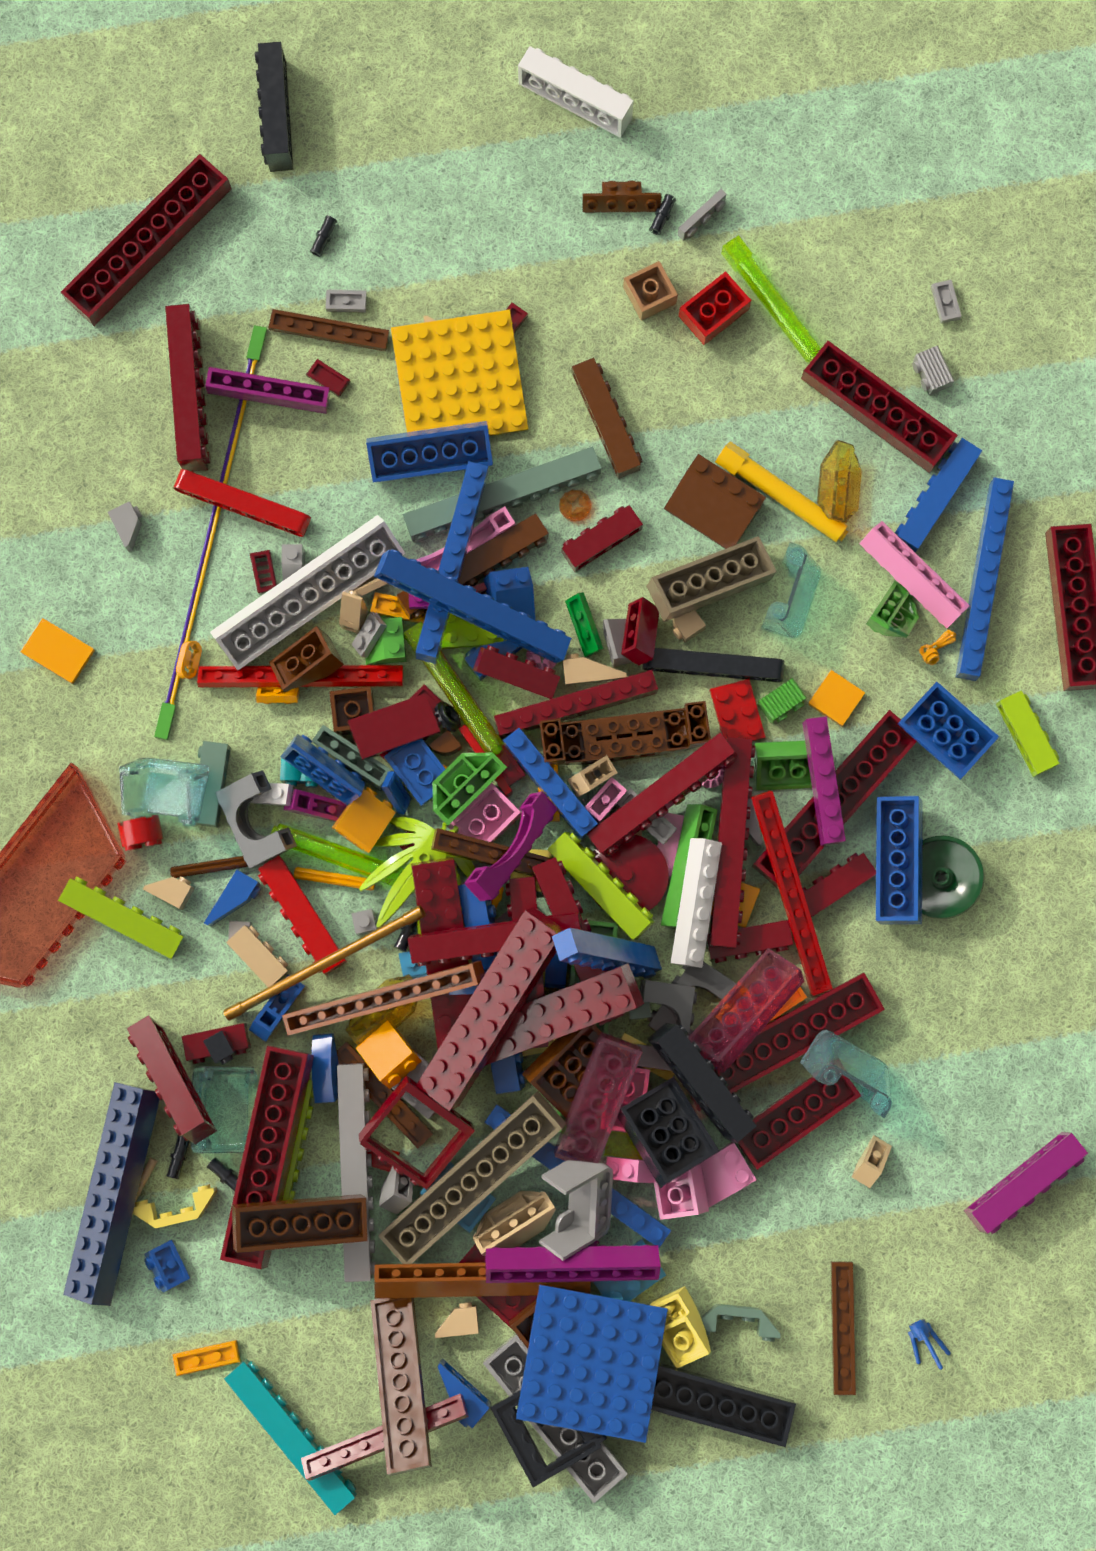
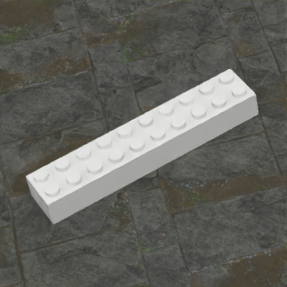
M377 515L213 629L210 633L235 668L239 670L341 599L343 591L349 593V591L354 590L374 576L383 553L388 550H397L404 555L405 552L385 521Z

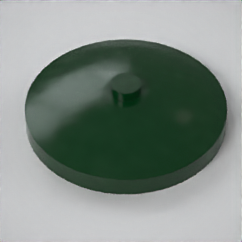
M945 835L926 838L922 840V914L934 919H950L962 915L974 906L982 893L985 881L982 862L974 849L958 838Z

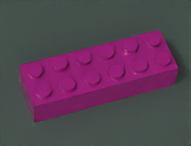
M1061 1132L963 1211L980 1232L987 1234L991 1232V1234H994L1002 1227L1001 1223L1006 1219L1009 1221L1019 1214L1017 1210L1023 1205L1025 1207L1031 1205L1038 1193L1041 1192L1043 1194L1052 1187L1051 1183L1056 1179L1059 1181L1069 1174L1067 1170L1073 1165L1077 1167L1082 1164L1088 1152L1072 1133Z

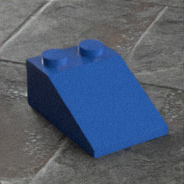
M529 567L490 572L483 579L487 588L486 593L492 596L494 601L500 604H508L517 612L527 613L531 619L536 621L534 589Z
M442 1359L438 1369L449 1398L458 1394L463 1395L469 1417L459 1420V1422L464 1427L469 1425L473 1428L489 1410L491 1401L446 1360Z

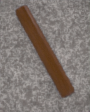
M243 856L173 866L170 868L172 877L179 878L180 876L186 877L248 867Z

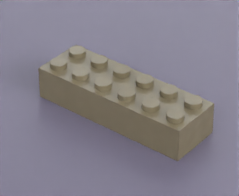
M758 536L651 578L646 587L663 621L666 622L768 582L777 571Z

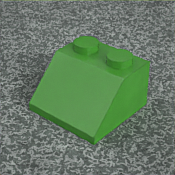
M402 617L382 619L387 626L369 656L365 657L366 665L407 662Z

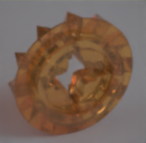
M572 489L565 492L560 498L559 509L566 519L580 521L590 513L591 501L588 494H585L582 490ZM577 498H578V501H579L578 504H579L581 507H576V508L574 509V511L572 512V505L569 504V503H570V502H573V503H574L575 500H577Z

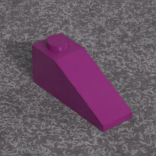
M294 789L292 790L290 806H284L283 810L336 822L347 805L339 800Z

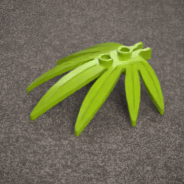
M407 817L392 818L390 821L392 825L413 833L389 835L378 839L373 846L395 847L415 844L386 860L370 874L359 888L360 892L370 888L397 871L413 858L389 891L377 921V928L382 927L414 891L411 863L453 857L467 878L475 869V866L469 859L431 850L435 829L422 821ZM443 822L440 829L446 830L448 826ZM454 826L452 830L448 831L458 833L459 828ZM455 866L457 884L460 885L461 880L457 868ZM418 920V934H421L420 924Z

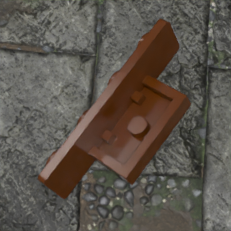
M641 181L602 182V193H584L582 195V211L584 213L656 212V209L660 208L662 194L642 193Z

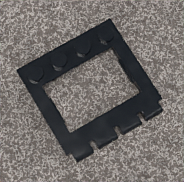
M521 1389L490 1407L533 1488L602 1447L600 1443L607 1439L606 1435L579 1431L585 1443L569 1450L556 1458L555 1461L546 1465L523 1420L516 1419L517 1409L515 1406L518 1405Z

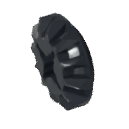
M443 701L436 704L434 710L436 712L435 716L439 720L438 722L449 732L457 731L461 726V722L455 708Z

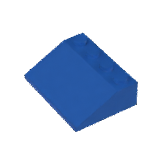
M937 681L898 723L900 727L960 780L999 737Z
M297 734L280 757L348 806L359 798L365 786L362 777L356 772L351 773L345 769L346 766L341 761L330 758L328 756L329 753L325 749L315 747L307 736Z

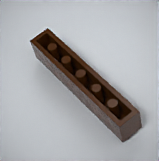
M593 357L573 365L571 373L617 478L620 479L640 471L641 463H643L639 452H635L633 437L631 434H627L625 429L627 427L626 421L623 416L618 414V403L615 398H611L609 393L611 392V387L608 381H604L602 377L604 373L601 364L596 363Z

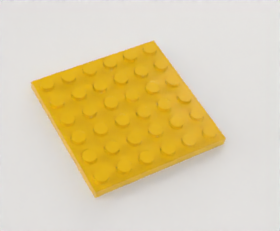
M510 310L391 327L407 432L487 421L489 436L528 430Z

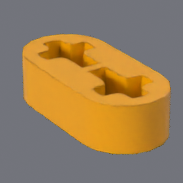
M186 641L181 646L176 672L182 679H191L197 673L202 653L201 645L197 641ZM189 647H191V649L194 650L193 653H191V651L189 650ZM185 666H186L187 669H189V672H188V673H187L186 670H184V667H185Z

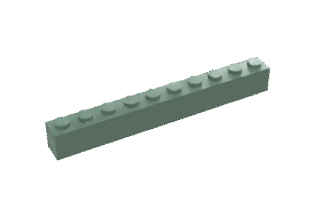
M593 446L486 484L475 522L484 519L485 515L495 513L503 507L508 508L511 506L516 508L521 506L524 501H536L542 498V495L547 493L556 494L561 491V488L566 486L572 488L579 485L580 481L597 479L601 474V466ZM459 494L403 514L412 542L415 540L421 542L428 539L429 535H441L447 532L452 523Z

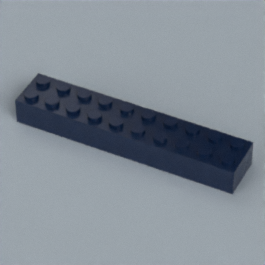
M114 1082L63 1293L65 1296L90 1305L111 1306L160 1101L154 1090Z

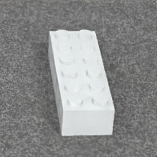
M529 46L518 65L519 85L620 138L622 137L632 120L633 100L627 94H620L611 86L597 82L594 77L586 76L575 67L563 64L558 58H551L541 49H534Z

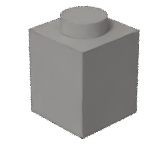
M372 909L351 913L356 935L368 934L378 929L375 913Z

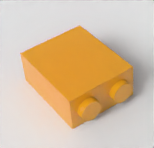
M388 1020L356 1047L380 1082L389 1089L397 1085L402 1078L414 1070L422 1061L399 1030Z

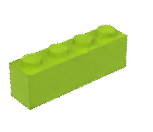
M1021 690L998 701L996 706L1032 776L1035 777L1060 764L1058 761L1059 755L1055 749L1051 748L1047 732L1043 731L1039 725V716L1036 712L1033 713L1029 697L1023 694Z

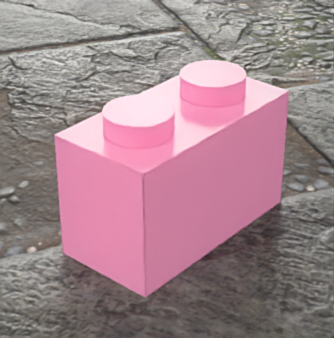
M611 777L585 808L599 824L625 795L627 790Z
M607 1157L606 1165L613 1170V1180L654 1183L655 1178L644 1160Z

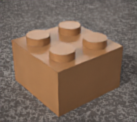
M660 261L624 278L623 288L641 321L677 304L678 294Z

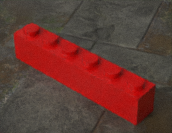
M278 855L259 867L258 870L261 873L258 875L264 886L268 884L272 890L269 892L271 898L275 903L279 902L282 906L280 912L286 921L290 919L292 922L291 930L297 938H302L304 942L302 947L308 956L312 954L315 959L314 962L339 950L283 858ZM344 958L318 973L323 972V974L327 975L347 961Z

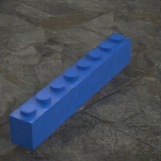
M568 928L552 936L559 961L567 962L570 965L578 964L581 967L588 966L592 969L598 968L602 969V971H607L629 963L633 976L644 977V979L654 977L656 972L662 970L655 946L574 928Z

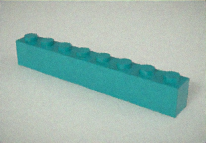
M246 1359L226 1376L224 1380L305 1478L301 1458L325 1448L322 1445L318 1447L313 1441L315 1437L308 1428L304 1430L300 1425L301 1419L294 1411L290 1412L287 1409L285 1399L280 1394L276 1395L273 1392L272 1383L266 1377L263 1379L258 1373L260 1369L252 1360L249 1362ZM342 1469L311 1481L306 1480L334 1515L339 1513L357 1495L355 1492L357 1489L353 1482L349 1479L346 1481L341 1475Z

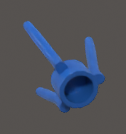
M921 1319L909 1325L911 1331L908 1334L912 1342L916 1363H921L916 1342L917 1338L918 1341L924 1340L935 1363L942 1370L943 1366L928 1339L930 1334L948 1356L951 1353L934 1332L930 1323H926L925 1319Z

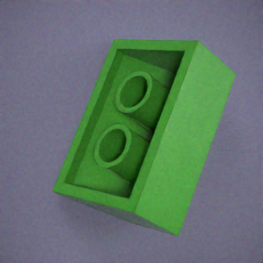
M805 740L755 743L754 762L757 791L812 788Z

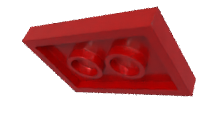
M749 679L709 689L720 731L725 739L727 737L752 739L753 742L765 738Z

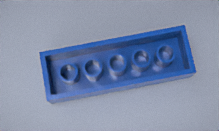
M487 421L366 439L373 483L467 469L468 461L486 466L493 465Z
M919 796L877 797L876 921L880 925L922 924L923 801Z

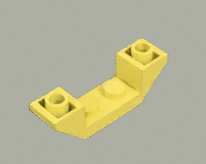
M210 1184L197 1187L198 1192L192 1193L196 1210H193V1206L180 1209V1214L173 1215L172 1211L159 1214L160 1218L158 1219L155 1202L148 1203L147 1199L135 1202L136 1207H134L133 1214L154 1228L202 1217L217 1193V1187L211 1188Z

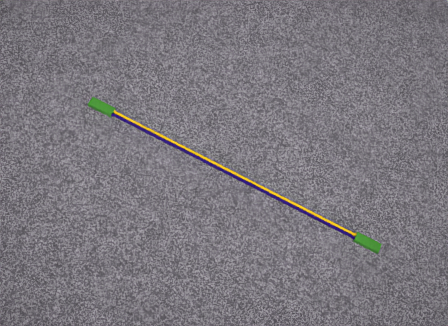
M254 325L246 356L248 360L246 373L254 375L256 363L260 362L267 333L266 327ZM239 399L219 481L224 484L228 482L247 400ZM214 505L165 703L162 702L154 735L155 738L168 740L176 705L174 701L180 680L176 672V666L182 644L190 639L221 511L220 507Z

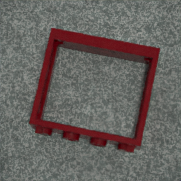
M406 1075L358 1136L360 1145L365 1147L366 1151H373L381 1162L385 1164L390 1163L398 1174L402 1176L404 1174L407 1175L415 1186H422L427 1190L474 1133L475 1129L472 1122L454 1109L448 1111L417 1087V1083ZM405 1092L411 1094L459 1129L425 1173L371 1136Z

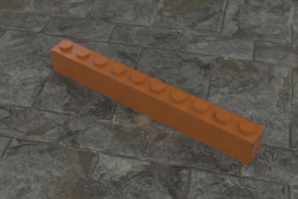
M480 960L292 1011L282 1015L287 1035H292L479 985L485 972Z
M485 1263L375 1265L374 1272L375 1298L538 1295L539 1285L590 1294L591 1281L486 1283Z

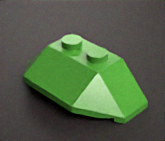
M894 581L866 625L874 632L880 633L883 636L907 638L919 619L916 604L912 599L913 596L905 587Z
M493 752L462 753L432 782L433 811L448 826L507 767Z

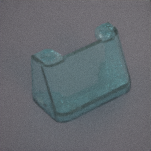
M789 542L782 564L787 566L789 570L788 576L795 578L787 604L775 602L769 606L760 630L785 638L796 639L803 632L821 576V567L803 546Z
M140 758L119 767L122 815H128L132 819L143 817L147 813L176 816L184 826H193L200 820L209 777L208 765L157 758Z
M828 1030L821 1031L810 1045L800 1063L816 1080L825 1085L835 1084L841 1075L858 1083L862 1088L861 1098L870 1104L871 1109L876 1114L885 1118L892 1106L888 1066L882 1060Z
M205 1066L194 1068L192 1084L217 1129V1132L196 1145L191 1142V1148L194 1153L244 1152L248 1134V1091L257 1080L254 1067Z

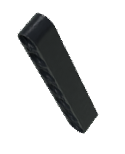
M655 648L653 659L644 663L642 669L654 672L782 682L785 661L777 658Z

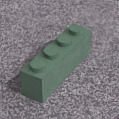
M322 725L313 738L312 744L317 748L325 749L329 753L328 756L330 758L341 761L345 764L346 769L356 772L363 780L382 791L381 786L388 771L392 770L373 757L362 760L355 745Z
M203 741V745L199 747L198 758H200V765L196 766L195 769L197 784L192 789L194 803L193 807L189 808L188 818L191 819V823L194 825L219 827L222 807L218 802L215 792L225 788L231 750L228 744Z

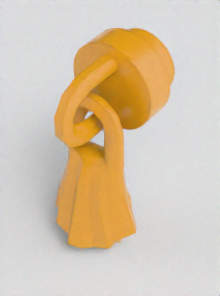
M947 630L933 644L921 646L919 652L924 662L935 665L940 660L937 650L955 642L956 633Z

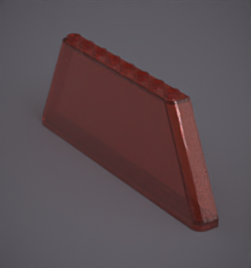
M72 762L0 851V984L16 988H24L26 986L28 988L34 982V975L37 971L43 970L47 965V958L51 953L55 954L59 950L61 940L73 932L75 922L77 920L80 921L85 916V914L58 901L70 878L75 879L78 876L88 882L86 886L92 889L97 886L102 889L103 886L107 887L111 883L114 872L116 870L119 871L126 863V860H124L126 855L81 769Z

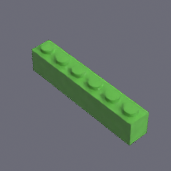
M687 804L661 926L676 930L690 839H712L718 809L702 804Z

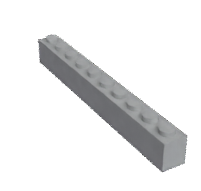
M365 1063L337 1065L341 1191L342 1196L362 1194L366 1197L368 1241L343 1243L345 1282L371 1281L376 1265L375 1262H372L371 1254L375 1253V1240H371V1232L374 1231V1218H370V1210H373L374 1203L373 1197H369V1188H373L372 1175H369L368 1167H372V1154H368L365 1147L360 1145L358 1136L370 1121V1111H366V1102L370 1101L369 1089L365 1088V1081H369V1070L365 1068Z

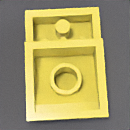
M685 1286L650 1304L668 1309L662 1346L676 1369L711 1353L702 1319Z

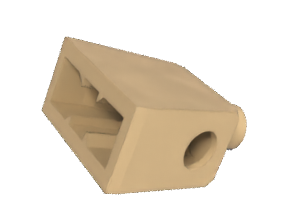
M606 755L569 778L568 783L576 796L580 797L618 772ZM597 769L601 773L599 777L594 774V771Z

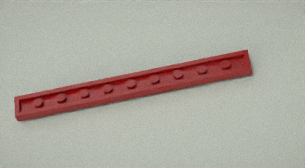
M343 665L328 677L300 687L403 686V665ZM199 666L198 688L281 687L271 666H244L239 670L235 666Z
M770 790L753 796L751 799L811 995L815 996L833 988L773 791Z

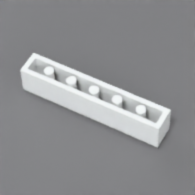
M690 839L671 963L698 968L703 966L722 842L709 839Z

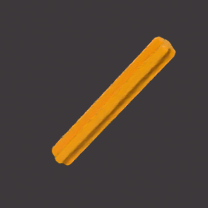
M296 867L293 874L295 879L358 889L367 879ZM375 885L371 886L370 888H368V889H366V890H370V891L374 890Z

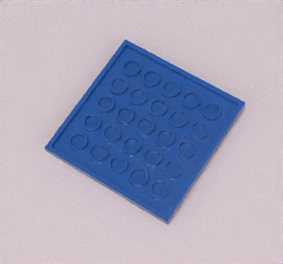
M539 1285L516 1419L646 1443L668 1309Z

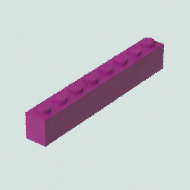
M658 1245L585 1247L564 1261L545 1247L486 1248L485 1254L486 1283L659 1280L661 1267Z

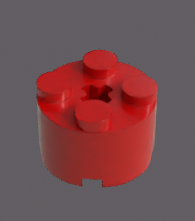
M152 815V817L148 818L145 816L117 823L122 848L125 847V851L141 849L142 844H145V846L162 844V839L164 838L159 815Z

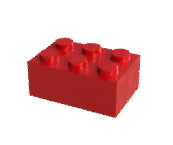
M725 271L682 305L679 309L678 317L703 345H706L750 309L752 300Z

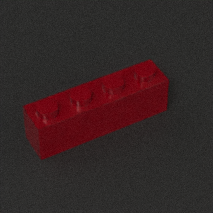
M630 505L626 507L621 506L614 511V515L611 517L600 519L592 529L588 527L576 539L571 538L564 542L561 553L573 571L576 572L641 531L643 524Z
M489 645L487 649L480 648L473 667L474 671L549 699L553 698L560 680V676L555 675L556 670L544 667V670L536 668L537 663L527 659L525 663L517 660L519 656L508 652L504 656L498 653L500 649Z
M864 852L859 856L857 853H854L846 859L847 864L842 867L838 864L830 869L829 872L831 874L826 878L821 875L812 881L814 886L808 890L806 887L802 888L811 917L876 875L875 868Z
M788 920L739 928L738 932H741L740 945H736L735 949L709 947L710 934L707 935L706 941L709 961L714 960L715 963L726 962L727 957L735 956V960L748 958L747 954L754 952L756 956L765 955L771 949H776V952L789 950L788 946L793 945Z

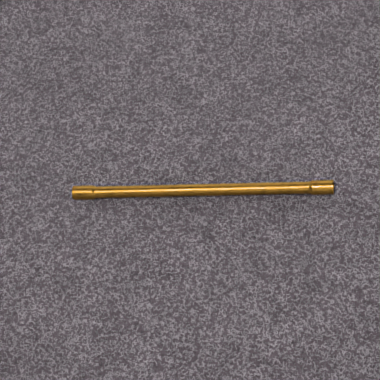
M419 905L407 911L399 918L257 994L224 1009L226 1019L231 1021L244 1014L247 1010L404 926L424 918L426 913L423 907Z

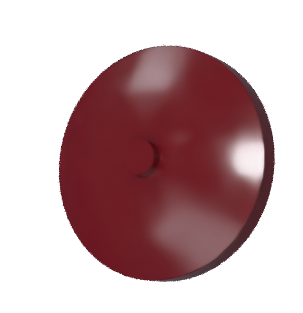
M635 835L632 841L621 844L618 847L619 850L611 856L602 855L596 848L593 851L596 855L594 857L599 864L601 862L609 868L610 871L608 873L613 878L617 877L624 884L623 889L627 893L631 892L639 900L637 904L642 909L645 907L650 911L662 900L668 887L669 870L664 855L654 843L642 836Z

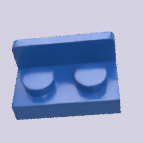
M172 1240L144 1254L146 1257L144 1259L145 1265L149 1270H152L155 1276L153 1278L155 1286L158 1290L161 1289L163 1293L190 1279Z

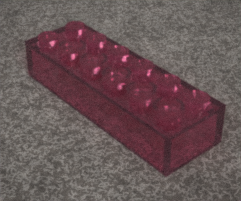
M768 948L688 1039L691 1043L694 1041L702 1050L700 1054L704 1059L710 1060L714 1067L724 1074L804 983L801 969Z
M600 1032L565 1120L566 1125L561 1130L554 1148L555 1157L565 1161L574 1160L599 1163L643 1053L641 1046Z

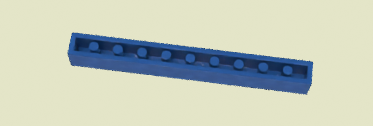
M468 461L438 570L440 575L455 578L458 580V583L488 477V466ZM430 603L417 645L416 659L436 664L450 613Z
M994 477L989 484L968 602L970 606L966 613L956 678L976 681L981 675L1014 481Z
M388 550L382 554L374 577L553 663L564 660L572 639L566 636L564 631L554 630L543 621H535L530 618L529 614L517 612L508 604H500L494 601V598L490 595H482L471 586L459 584L455 578L440 575L438 570L426 568L418 560L407 559L397 550Z
M464 883L458 885L465 927L495 923L496 908L492 905L491 900L479 901ZM499 951L494 952V955L489 957H481V954L473 955L471 961L473 963L481 960L483 969H489ZM522 1052L491 1063L496 1094L520 1091L525 1087L527 1079L522 1075L524 1072L521 1064L523 1063Z
M497 1104L485 1120V1123L496 1129L511 1114ZM549 1141L532 1155L533 1158L550 1170L567 1160H574ZM612 1188L611 1214L650 1243L658 1245V1248H660L671 1230Z

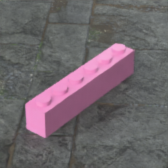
M883 521L872 528L859 543L867 553L873 556L896 581L905 587L946 628L951 626L970 606Z

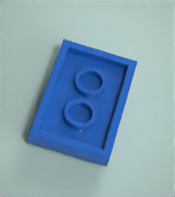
M423 739L395 748L384 756L385 760L421 807L433 799L432 782L445 768Z

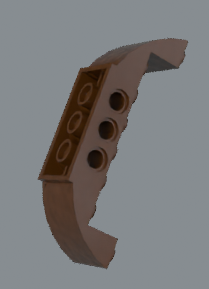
M706 701L685 703L684 708L573 722L561 723L560 719L540 721L545 763L555 765H589L606 755L611 762L662 756L703 746L711 740Z

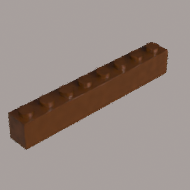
M535 513L467 553L459 584L473 587L478 583L479 579L486 577L490 572H494L500 567L506 568L512 564V560L515 558H523L530 553L529 550L532 548H540L545 545L549 533L537 514ZM402 591L397 594V600L410 620L413 618L419 619L426 614L425 611L427 609H409V593Z

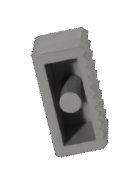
M938 346L915 355L912 363L913 369L916 373L920 374L922 388L924 391H928L929 395L953 385V376Z

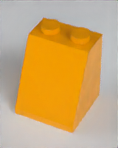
M369 787L363 789L361 796L345 808L332 826L333 830L366 853L371 851L396 813L392 810L393 805L385 799L381 802L376 798L377 793Z

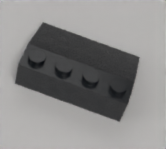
M674 1077L621 1107L615 1113L660 1188L719 1152V1149Z

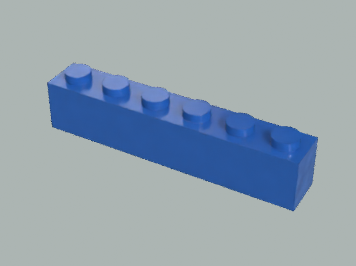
M961 438L959 443H953L948 451L951 453L948 460L943 458L938 466L940 472L937 476L933 474L927 485L930 487L927 492L922 490L916 500L919 504L916 508L911 507L905 516L908 518L905 525L901 523L895 531V534L915 553L983 451L964 438Z
M520 728L503 740V745L538 788L556 806L557 811L581 840L587 836L588 832L598 826L595 819L550 764L545 763L544 757Z

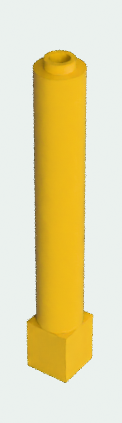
M730 441L725 445L715 463L734 476L738 474L834 542H837L838 539L843 541L849 532L846 530L848 526L749 458L750 454Z

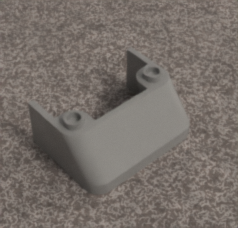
M567 1160L542 1174L543 1180L564 1195L569 1194L568 1210L557 1217L555 1231L539 1241L542 1246L562 1261L602 1238L610 1228L613 1170L606 1164Z

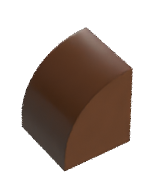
M448 730L429 745L433 752L443 756L453 755L462 749L460 743Z

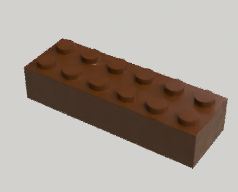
M362 1194L232 1205L233 1249L236 1253L368 1241L366 1197Z

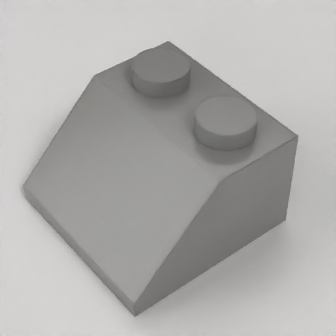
M626 619L603 620V633L613 667L633 663L621 655Z

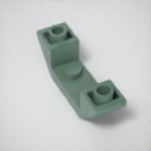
M715 1304L701 1316L707 1335H710L711 1332H716L718 1314L721 1319L733 1320V1316L742 1317V1321L755 1322V1318H758L757 1335L762 1337L763 1341L775 1342V1338H781L779 1331L760 1308Z

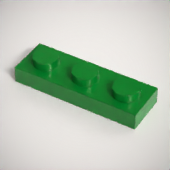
M584 592L577 593L565 600L584 657H590L603 650L604 648Z

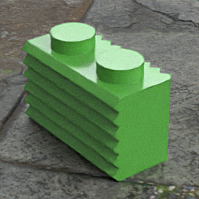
M791 678L760 699L757 704L771 724L775 721L780 723L788 717L786 713L792 709L796 712L805 706L803 702L807 697L795 680Z

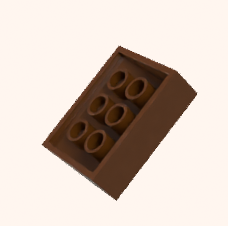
M698 454L668 500L664 510L724 549L737 545L764 505L766 497Z
M593 1024L555 1039L522 1075L571 1123L622 1071L630 1060Z

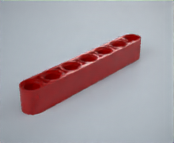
M180 469L173 487L175 491L299 537L305 536L311 521V517L303 512L185 469Z

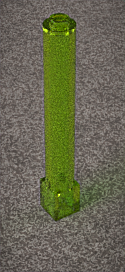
M739 235L722 246L721 254L735 272L738 271L806 362L812 361L821 347L753 259V253Z
M422 622L404 632V638L415 654L423 627ZM439 652L436 664L422 661L484 752H493L495 755L499 754L503 750L502 746L504 743L442 653Z
M279 823L278 826L274 825L271 831L272 834L289 827L297 844V847L292 850L369 877L374 870L385 862ZM399 868L380 882L393 886L405 868Z

